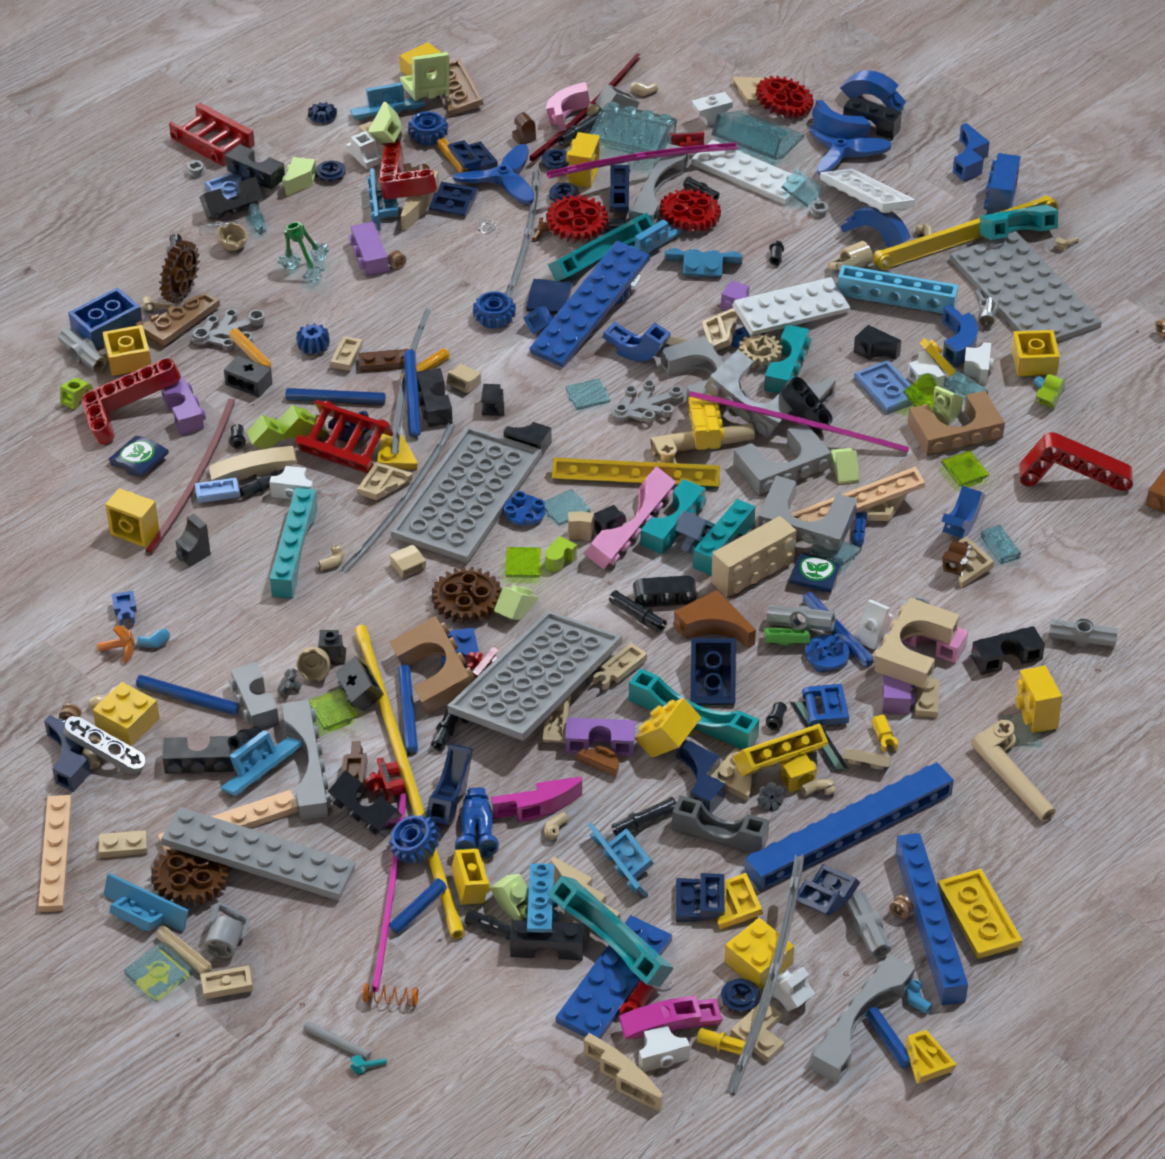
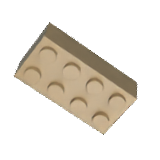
M779 516L712 552L711 583L728 598L751 584L757 583L760 579L773 574L780 568L790 565L795 561L797 530Z

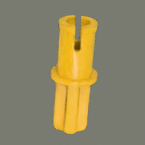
M701 1028L697 1035V1043L717 1048L718 1052L724 1050L741 1055L746 1041L726 1036L725 1032L720 1034Z

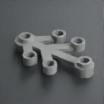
M228 309L220 325L218 316L210 315L207 317L204 327L194 330L192 341L196 345L204 346L211 343L222 346L224 351H232L234 349V341L231 338L222 339L217 336L229 337V332L234 328L242 329L251 325L256 328L261 327L265 322L264 312L258 309L252 310L249 313L248 319L230 324L236 321L238 317L236 310ZM244 332L243 334L253 342L252 334Z
M646 379L643 382V391L637 403L630 405L632 398L637 396V387L628 385L625 387V396L622 402L612 407L611 414L618 422H625L629 418H633L650 424L655 421V413L663 417H671L673 415L672 405L664 404L660 407L656 406V404L666 401L680 404L684 401L685 392L682 387L676 385L672 386L667 393L649 398L651 392L655 390V381Z

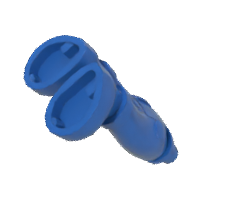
M483 787L469 788L467 790L461 812L462 836L455 841V850L476 849L475 826L478 825V850L481 858H487L498 851L499 841L492 835V809L486 789Z

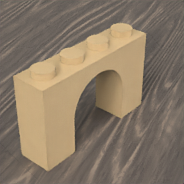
M910 598L906 605L901 606L898 619H894L891 624L890 633L884 635L881 648H877L874 653V671L925 689L933 675L935 659L908 649L903 645L902 641L912 636H926L950 644L958 631L960 615Z

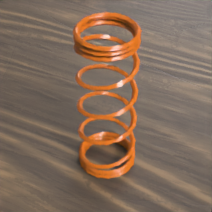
M365 983L362 1001L369 1002L372 988L369 995V983ZM385 984L383 985L382 993L378 1002L376 1001L375 992H373L374 1000L376 1003L380 1002L383 992L387 1004H390L392 1002L394 993L398 1005H401L403 1003L405 994L407 996V1002L409 1006L416 1007L418 1003L419 990L415 987L412 990L411 1005L409 1003L407 986L405 988L404 995L400 1004L397 998L396 985L394 986L393 994L389 1003L387 1002Z

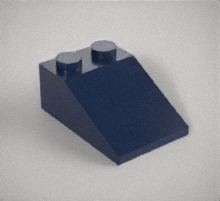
M691 638V702L695 704H736V638Z

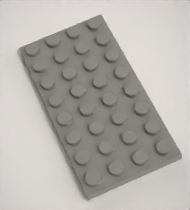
M1016 231L1009 233L1006 238L989 240L950 253L949 260L977 290H981L984 298L990 297L992 299L993 308L999 303L997 312L1015 331L1054 330L1056 342L1058 343L1101 328L1102 321Z
M467 426L393 527L391 538L468 563L503 512L505 503L514 496V493L517 492L542 456V449Z
M548 610L447 705L448 713L524 741L622 644V636Z

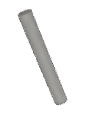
M309 1021L304 1025V1031L349 1053L360 1055L366 1061L371 1057V1051Z

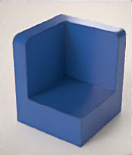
M546 306L538 307L523 317L532 334H536L546 328L553 319Z

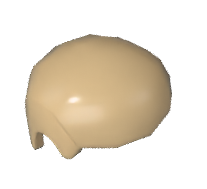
M229 222L224 227L219 226L216 234L219 244L225 250L236 251L245 246L247 242L246 230L239 224Z
M317 647L305 648L299 653L296 661L298 672L306 680L322 681L328 675L331 666L328 654Z

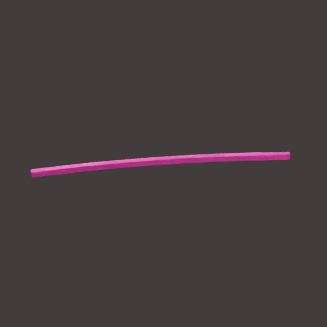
M736 142L640 152L548 171L547 177L551 179L589 169L658 157L738 150V146H736Z
M690 391L689 393L691 398L783 419L906 453L909 451V447L797 416Z
M401 794L399 812L402 814V817L397 824L405 816L406 794ZM394 854L372 986L373 992H379L399 860Z

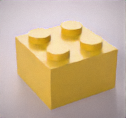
M578 132L576 138L571 142V151H568L566 155V162H569V166L600 160V135ZM599 168L567 174L566 176L569 177V183L575 186L591 188Z
M142 325L103 332L105 351L112 376L131 373L151 364L149 348Z
M1054 330L1013 331L1011 351L1017 376L1057 375L1060 355Z
M119 488L105 504L110 535L147 548L160 530L156 503L149 498Z
M1046 665L1020 670L1019 680L1016 682L1018 693L1015 696V705L1018 710H1021L1025 725L1029 726L1032 733L1057 729L1062 695Z
M123 682L93 709L95 726L130 747L160 718L157 700Z
M685 698L677 701L671 700L665 706L661 707L659 705L651 711V718L639 727L640 732L635 737V740L651 758L679 748L702 717Z
M758 918L725 944L724 962L744 979L756 984L760 991L766 985L779 933L761 918ZM787 941L779 974L793 964L794 945Z

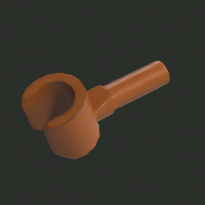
M543 217L539 218L538 230L532 238L534 241L538 239L542 232L549 231V226H546V222H543Z

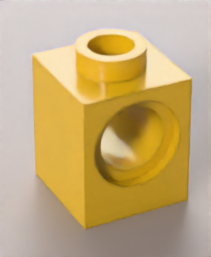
M805 753L781 762L780 778L790 793L800 790L801 785L815 780L817 774L816 764L814 761H810Z

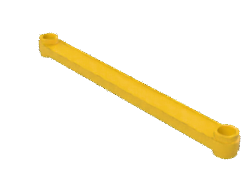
M1045 195L1039 199L1000 212L1040 205H1048L1058 209L1059 205L1055 199ZM980 218L884 250H878L873 254V263L879 269L888 270L890 267L984 237L980 235Z

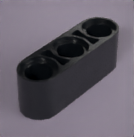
M794 377L782 387L781 395L798 417L826 425L832 423L833 417L802 378ZM810 427L815 434H819L823 431L818 428Z
M687 575L640 578L633 583L634 600L643 607L688 605L698 598L695 579Z

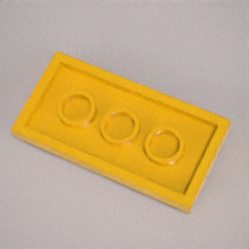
M981 868L938 881V890L977 959L1022 946V938Z

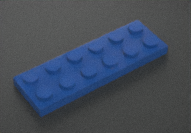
M632 915L625 922L630 929L659 955L663 954L672 941V934ZM608 945L556 1015V1023L584 1037L590 1033L602 1039L619 1015L621 1005L627 1003L629 996L641 979L629 969L622 957Z

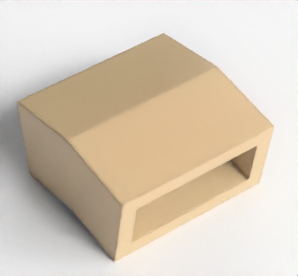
M460 363L454 370L448 372L446 384L468 393L481 383V373Z
M582 511L568 512L569 541H591L594 534V513Z
M414 545L390 554L391 566L398 572L401 578L419 572L426 567V560Z

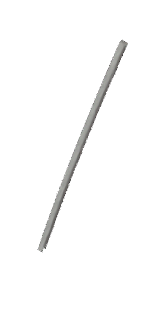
M535 168L533 180L534 201L530 206L521 250L505 294L510 298L524 264L535 221L540 183V171H535Z
M426 307L410 350L414 349L416 352L432 309L430 310ZM405 368L394 418L391 450L393 454H398L401 421L406 395Z
M448 423L435 448L411 485L371 536L342 566V571L348 573L402 511L439 457L455 428V424L449 426Z
M795 854L786 908L769 975L747 1041L727 1088L733 1094L737 1092L752 1055L780 971L800 885L804 861L803 854L798 857Z

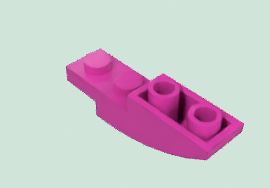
M582 777L536 783L535 791L491 797L493 819L517 816L518 822H523L554 813L582 796Z
M696 995L653 1003L627 1012L619 1017L625 1040L644 1038V1031L668 1025L671 1033H673L674 1029L720 1025L723 1020L716 998L697 1000Z

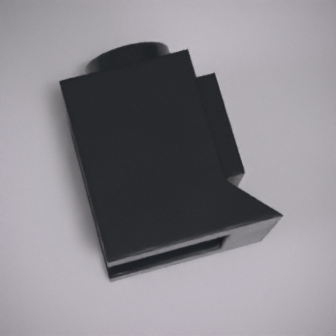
M483 384L481 403H483L482 415L504 416L503 389H501V384Z
M320 630L318 648H321L328 654L330 664H345L346 647L343 646L342 635H339V630Z

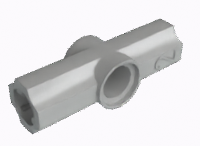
M67 327L61 330L58 341L69 350L72 358L77 363L82 361L93 372L100 373L107 365V359L96 350L89 338L83 339L73 329H68Z
M770 605L767 612L768 625L792 627L795 630L805 628L833 631L836 615L834 611L810 609L807 606L797 608ZM797 614L803 615L805 622H801Z
M1080 618L1075 622L1051 619L1049 638L1071 640L1078 647H1088L1091 643L1115 647L1118 628L1094 625L1087 618Z
M855 890L845 903L853 917L856 935L863 938L871 957H876V959L883 958L887 953L891 952V945L883 931L881 916L878 911L873 910L865 892Z

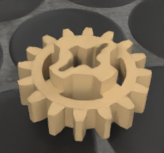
M767 333L765 335L757 334V336L753 335L750 338L744 337L743 341H740L739 350L753 361L752 368L760 366L763 369V365L769 367L771 362L781 360L782 346H780V340L775 341V336L769 338Z

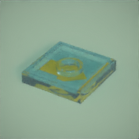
M162 942L124 969L125 975L155 1002H158L194 974L193 969Z

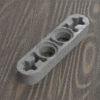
M70 717L66 720L64 734L67 738L128 773L137 774L142 771L145 757L141 752L82 718ZM75 725L79 727L75 731L71 730V727ZM86 730L87 732L85 734V737H82V734H84V731ZM92 735L98 736L101 742L93 744L89 741L88 737ZM110 747H117L120 750V754L112 755L108 749ZM124 753H126L127 757L125 756V759L122 760ZM134 759L138 761V763L134 765L130 764L131 761H134Z

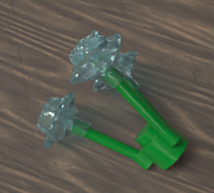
M296 221L288 224L286 230L283 231L286 239L285 255L279 257L278 263L288 270L294 269L300 264L301 257L293 254L291 249V239L293 242L299 243L307 262L306 274L302 277L304 279L308 278L310 282L322 278V272L325 269L315 266L312 260L323 261L329 252L328 244H317V242H314L305 230L303 223ZM303 235L310 243L311 251L308 253L302 241Z

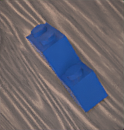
M964 123L960 127L959 140L965 146V150L955 156L953 162V173L964 182L982 174L983 160L988 157L990 143L968 123Z

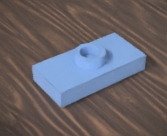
M237 478L195 484L198 503L240 497Z

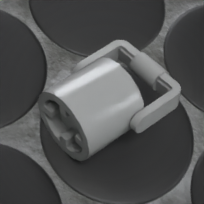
M218 902L212 908L207 923L211 927L204 944L206 951L217 958L226 959L232 957L238 942H242L250 922L249 918L235 908ZM218 910H219V911L223 912L225 915H227V916H229V917H226V916L216 917V915H217V912H218Z

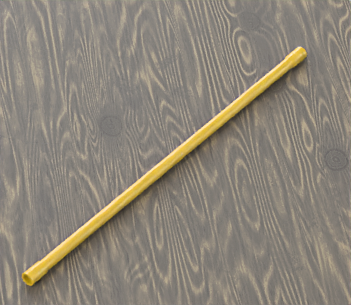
M359 625L354 630L361 647L365 663L369 666L384 693L377 701L414 816L422 814L426 818L371 645L367 626ZM436 848L434 853L427 859L434 881L440 878L447 885V889L439 897L446 915V923L451 938L459 939L465 935L460 916L457 914Z

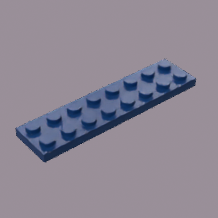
M616 241L551 320L549 325L529 347L530 353L564 367L650 261V254Z

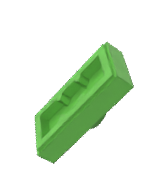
M764 629L763 637L766 643H780L783 646H791L793 643H810L808 629Z

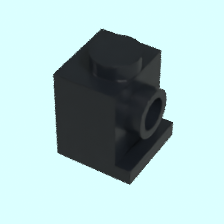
M615 505L594 513V532L597 535L602 530L618 528L626 523L625 514L619 511Z

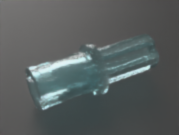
M252 204L248 207L250 223L254 226L255 232L258 235H262L266 232L265 217L261 213L260 206Z

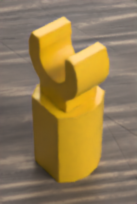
M875 716L871 723L878 740L881 742V751L886 753L887 745H892L896 751L898 749V740L893 736L886 716Z

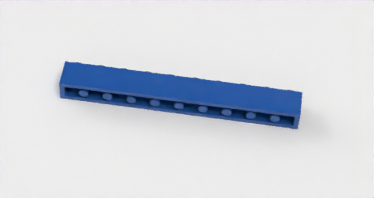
M938 762L925 766L920 771L907 775L902 780L892 785L889 784L882 790L869 794L864 799L854 804L851 803L844 809L831 813L826 818L816 823H811L806 828L793 832L786 838L773 842L758 852L751 853L745 858V873H747L749 879L761 892L792 876L795 854L797 857L803 854L802 870L952 795L954 779Z

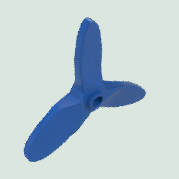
M813 125L810 126V133L829 149L817 166L818 175L821 172L831 171L843 158L848 156L864 157L886 153L891 149V142L886 139L854 138L846 140L830 136Z
M525 144L517 145L511 149L503 158L501 165L493 169L462 172L453 175V180L456 182H492L502 185L510 196L524 204H532L534 201L532 188L518 175L529 157V149Z

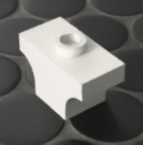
M726 92L692 100L691 107L708 127L724 122V115L729 109L733 108V102Z
M367 131L350 137L351 143L346 144L347 151L365 169L382 163V156L378 152L376 139Z
M983 342L982 346L978 348L966 347L963 376L974 377L978 380L979 384L987 385L988 371L993 370L994 358H990L991 343Z
M925 350L918 353V360L909 363L907 378L916 390L923 388L934 390L936 386L944 387L945 375L941 371L939 364L935 363Z
M285 466L284 472L278 476H271L269 482L271 497L292 499L295 488L313 489V481L307 479L306 468Z
M873 600L867 601L855 637L862 645L871 649L878 647L880 640L887 634L893 617L889 613L890 607Z
M799 968L791 973L786 970L777 977L772 997L778 999L787 1011L799 1007L815 994L808 983L807 978L809 974L805 968Z
M668 1025L644 1031V1048L639 1050L640 1069L643 1072L658 1068H667L673 1064L689 1060L690 1045L687 1038L674 1036Z

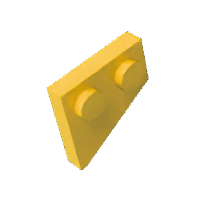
M925 337L919 342L950 377L956 372L940 354L943 350L932 339L928 341Z
M382 434L377 462L398 469L418 470L417 460L403 436L400 435L398 454L391 453L392 437Z
M747 873L725 880V915L718 918L720 930L763 915L761 905Z
M927 1030L911 1034L907 1037L905 1045L914 1077L918 1084L954 1071L957 1064Z

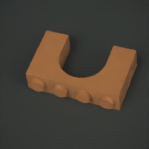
M985 391L966 395L964 410L971 423L965 426L953 427L943 424L936 418L929 404L909 408L908 425L926 455L1003 438L1005 422Z
M436 616L389 641L403 666L406 664L411 666L431 655L446 657L443 668L436 675L414 686L428 715L451 703L472 683V680L476 679L469 667L464 668L463 665L467 664L461 652L456 653L455 650L458 649V646L453 637L448 639L447 635L450 634V631L445 622L440 624Z

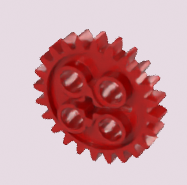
M778 75L776 78L770 76L769 79L764 77V80H760L756 88L755 95L757 96L756 100L760 101L759 105H765L764 109H770V113L776 112V116L781 114L784 118L789 116L793 119L795 116L799 119L800 116L805 117L806 114L809 115L814 104L813 94L809 93L810 90L805 89V85L800 86L799 81L793 82V78L787 80L784 76L781 79Z
M682 189V192L675 190V194L669 192L668 196L664 195V199H661L659 212L660 217H663L662 220L667 221L668 225L673 224V229L680 227V231L687 229L688 232L694 230L697 233L698 229L705 231L706 228L712 229V225L716 226L721 216V205L717 204L718 200H713V196L707 197V193L700 194V190L695 193L692 189L689 192Z
M570 194L568 199L563 196L562 201L556 199V203H551V207L547 208L546 226H549V231H553L554 236L559 235L560 240L565 237L566 242L573 239L574 243L577 240H581L584 243L585 239L592 241V236L598 238L599 234L603 235L604 230L607 229L608 211H605V206H601L600 201L595 203V198L588 200L587 195L581 198L580 194H578L577 198H574Z

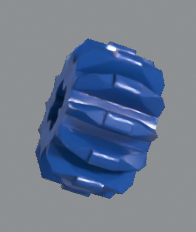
M314 323L313 325L307 324L306 327H300L296 335L298 349L302 350L303 354L309 352L310 355L313 353L319 355L320 351L325 352L326 348L329 347L330 337L327 328H324L323 325L317 326Z

